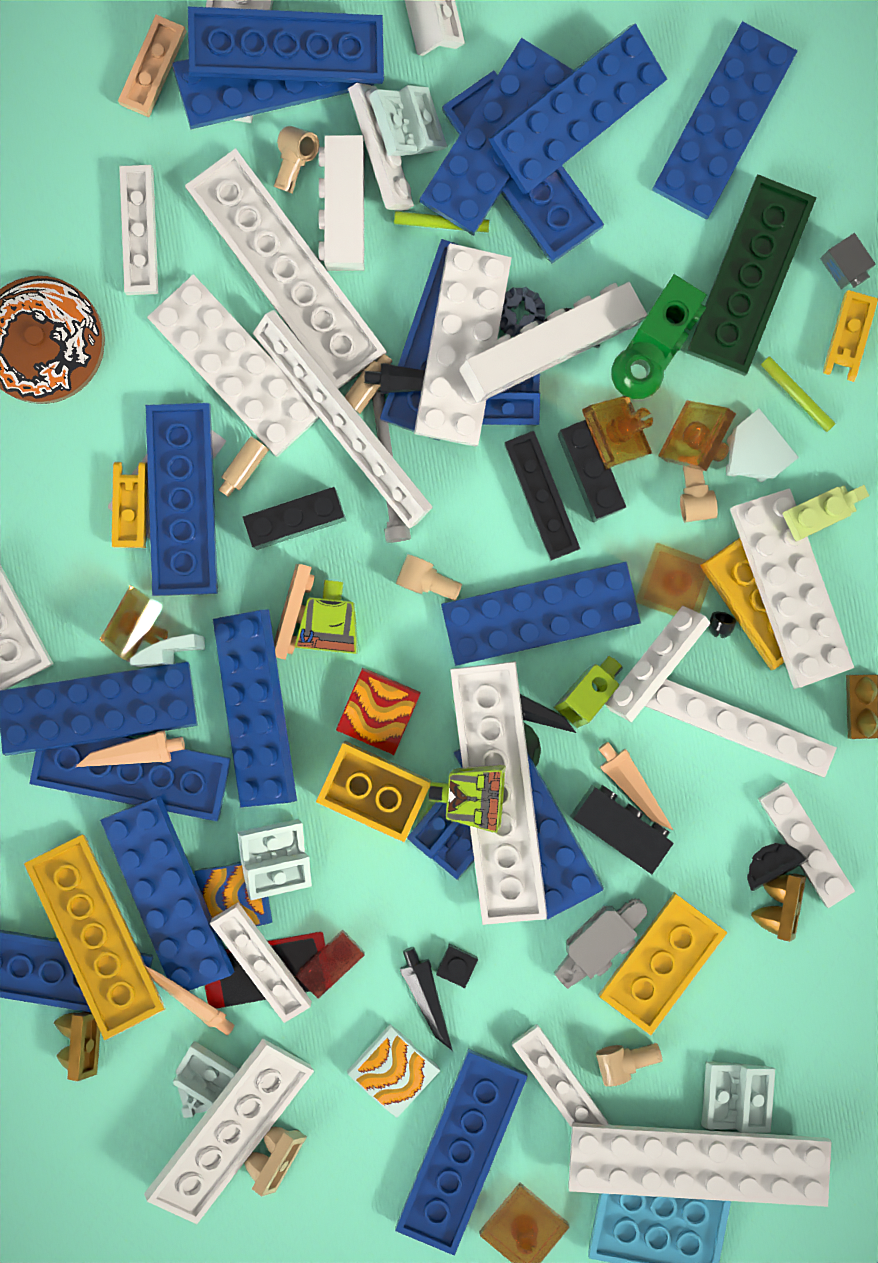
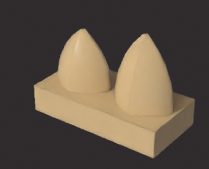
M271 1127L263 1137L266 1147L271 1153L270 1157L258 1152H252L244 1162L250 1177L255 1181L252 1190L260 1196L275 1193L307 1138L299 1130L287 1131L280 1127Z

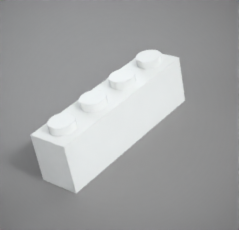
M363 135L325 136V147H319V166L325 167V178H319V198H325V210H319V229H324V241H319V261H324L327 271H364Z

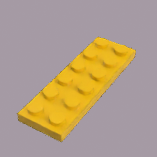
M82 834L24 863L103 1039L108 1040L164 1011L166 1008L150 974L144 966L145 963L86 836Z

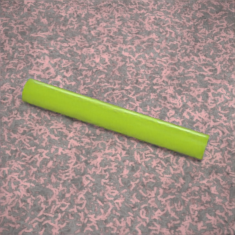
M395 211L394 224L463 230L441 215ZM484 219L476 232L488 233L490 220Z
M770 356L760 364L825 432H828L836 424Z

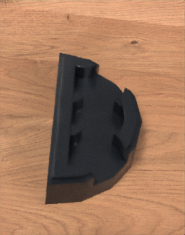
M774 843L764 846L753 855V860L749 866L747 880L750 889L755 891L809 860L800 850L791 845Z

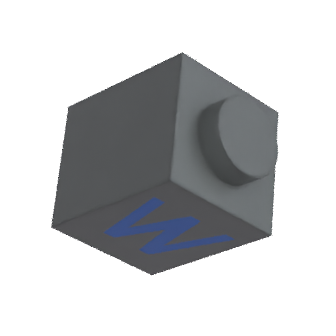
M855 233L829 249L820 258L840 289H843L850 283L853 288L857 287L870 277L867 272L876 265Z

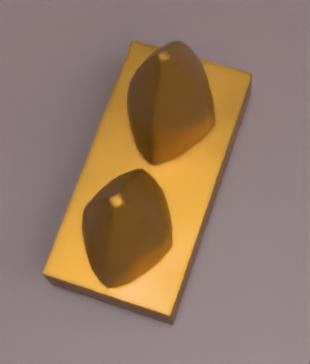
M846 675L848 738H878V675Z
M795 873L782 875L763 886L772 898L783 903V907H763L752 912L751 916L762 928L778 935L777 939L790 942L796 938L806 876Z
M82 1011L79 1013H68L54 1021V1024L63 1035L70 1039V1046L63 1048L56 1055L62 1066L68 1070L67 1079L81 1081L97 1075L100 1030L92 1013Z

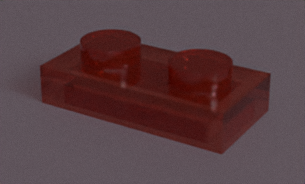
M342 930L296 973V977L319 999L365 956V952Z

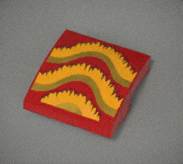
M362 668L336 731L395 755L421 692Z

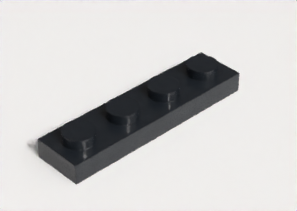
M531 431L504 442L549 560L552 561L580 550L581 548L535 432Z

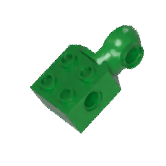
M675 274L671 277L626 350L622 351L613 362L611 379L615 388L623 396L631 399H645L653 395L661 387L664 371L689 336L684 330L688 329L691 331L706 309V306L701 303L707 294ZM667 318L672 319L675 324L670 323ZM635 364L643 366L646 370V377L643 379L634 377L631 373V366Z

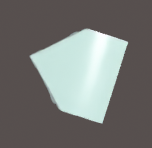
M757 409L733 429V434L727 437L729 445V464L726 466L727 476L736 477L741 475L756 478L758 482H763L768 478L773 479L799 458L760 409Z
M195 1041L176 1069L177 1075L173 1080L174 1086L178 1087L183 1104L181 1110L184 1118L193 1117L195 1113L208 1111L239 1070L236 1066Z

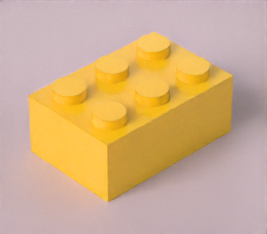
M344 741L316 803L405 843L432 780Z

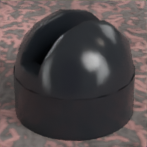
M713 612L709 621V631L714 637H718L720 634L721 638H726L733 632L736 619L725 612Z

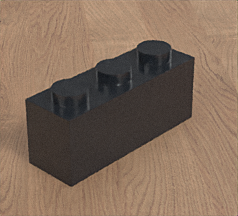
M588 418L561 429L557 436L592 522L623 511L626 508V504L591 419Z
M335 487L243 516L251 545L256 550L347 521Z
M603 784L599 789L591 785L570 815L572 819L652 875L674 844L667 838L670 832L655 821L651 826L641 820L644 813L628 803L625 808L615 801L618 795Z

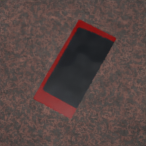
M323 932L267 941L304 992L332 987ZM225 949L235 972L229 977L205 985L208 1004L218 1009L266 1000L231 951Z

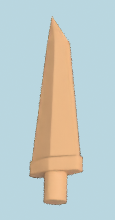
M164 730L158 731L148 736L91 752L76 767L170 762V752L184 750L185 743L183 737L167 739Z
M609 742L599 747L598 750L607 760L600 766L602 771L623 790L653 823L655 821L659 825L673 830L632 761L629 752L624 749L617 754Z
M145 966L155 983L199 1017L207 1026L215 1027L225 1035H229L235 1025L225 1018L226 1014L207 1004L164 975Z

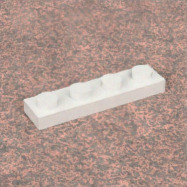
M356 83L349 87L348 91L385 207L389 210L406 211L414 206L411 188L405 179L401 166V156H388L369 98V95L377 90L376 86Z
M152 165L119 166L124 292L126 295L158 294Z
M682 606L620 683L619 687L605 703L606 707L611 712L632 723L709 626L710 622L706 616Z
M784 782L758 798L785 843L800 850L809 860L800 865V867L827 908L855 892L788 783Z
M239 902L212 918L210 925L284 1023L311 1007L312 1001Z
M538 1024L512 1042L516 1052L571 1128L572 1123L610 1125Z

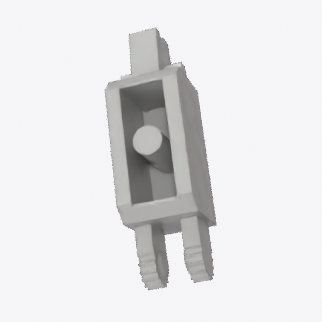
M631 898L628 903H625L617 911L613 906L601 907L566 940L568 955L554 971V974L567 989L586 976L592 979L596 974L598 976L603 975L611 967V960L619 952L625 954L634 946L636 942L634 938L638 935L634 929L642 922L643 918L645 919L648 912L647 907H645V904H642L643 902L640 899Z

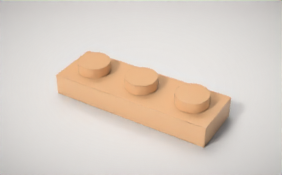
M157 14L155 15L118 99L121 106L150 117L170 72L172 63L187 33L184 26Z
M296 564L274 640L276 657L286 660L287 653L292 655L297 640V636L293 635L296 623L301 624L306 608L301 603L304 593H310L314 582V575L310 574L312 567L303 564Z

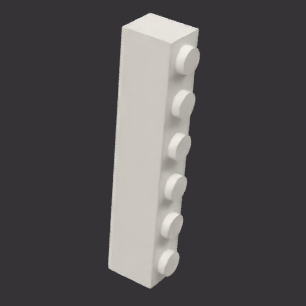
M627 282L619 287L617 283H613L599 292L601 295L594 299L590 295L574 303V308L565 312L564 308H561L547 317L548 321L538 325L537 321H534L524 326L520 330L521 334L511 338L510 334H507L493 342L494 347L486 351L480 347L465 356L466 361L459 371L477 404L637 326L647 316V313L631 283Z
M667 679L645 705V707L824 778L837 747Z

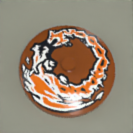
M48 276L25 277L0 289V389L18 400L34 404L59 402L81 391L96 374L103 358L105 346L103 324L93 304L73 285Z

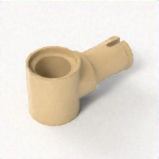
M287 126L278 135L277 144L282 153L280 158L283 160L273 187L293 194L301 166L304 167L306 161L309 162L316 157L320 145L319 139L314 133L293 126Z
M695 457L683 460L682 465L686 488L683 489L684 494L680 496L683 521L692 522L717 518L716 495L713 490L709 491L708 485H705L701 458Z
M409 554L406 556L395 583L419 594L432 591L456 601L462 587V583L437 573V569L433 568L434 565Z
M657 1043L632 1050L629 1048L624 1049L622 1045H612L596 1052L603 1083L609 1087L630 1081L631 1074L636 1073V1069L663 1062Z

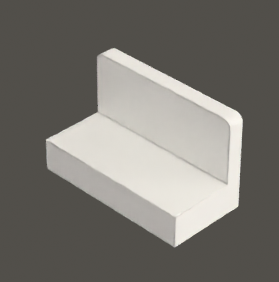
M405 0L417 55L424 56L438 46L457 49L465 44L455 0Z

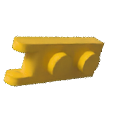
M850 290L844 293L823 368L824 374L830 375L835 363L849 367L847 380L855 381L878 298Z
M114 462L112 547L146 548L147 462H139L138 475H122V463Z

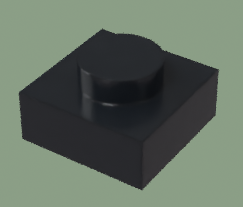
M449 944L436 971V975L465 988L477 964L478 957Z

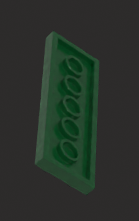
M757 174L706 301V309L701 315L686 352L687 354L743 376L748 374L817 197Z

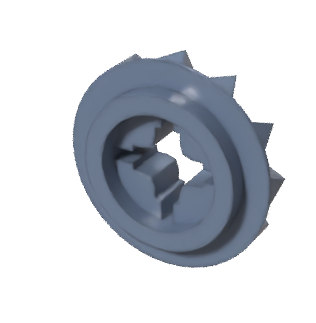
M513 287L505 293L499 326L504 333L515 337L521 334L520 330L524 326L534 321H537L538 325L543 323L545 319V304L538 293L529 290L527 287ZM521 300H523L525 310L529 312V316L524 315L518 325L516 324V313L511 312L509 309L518 308Z

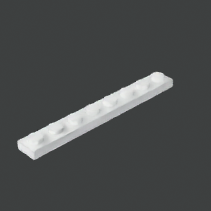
M275 310L266 313L252 334L406 526L410 529L417 525L433 508L432 505Z

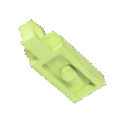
M844 485L818 495L782 514L795 541H799L851 516V513L857 511L854 503L869 497L865 485L849 492Z

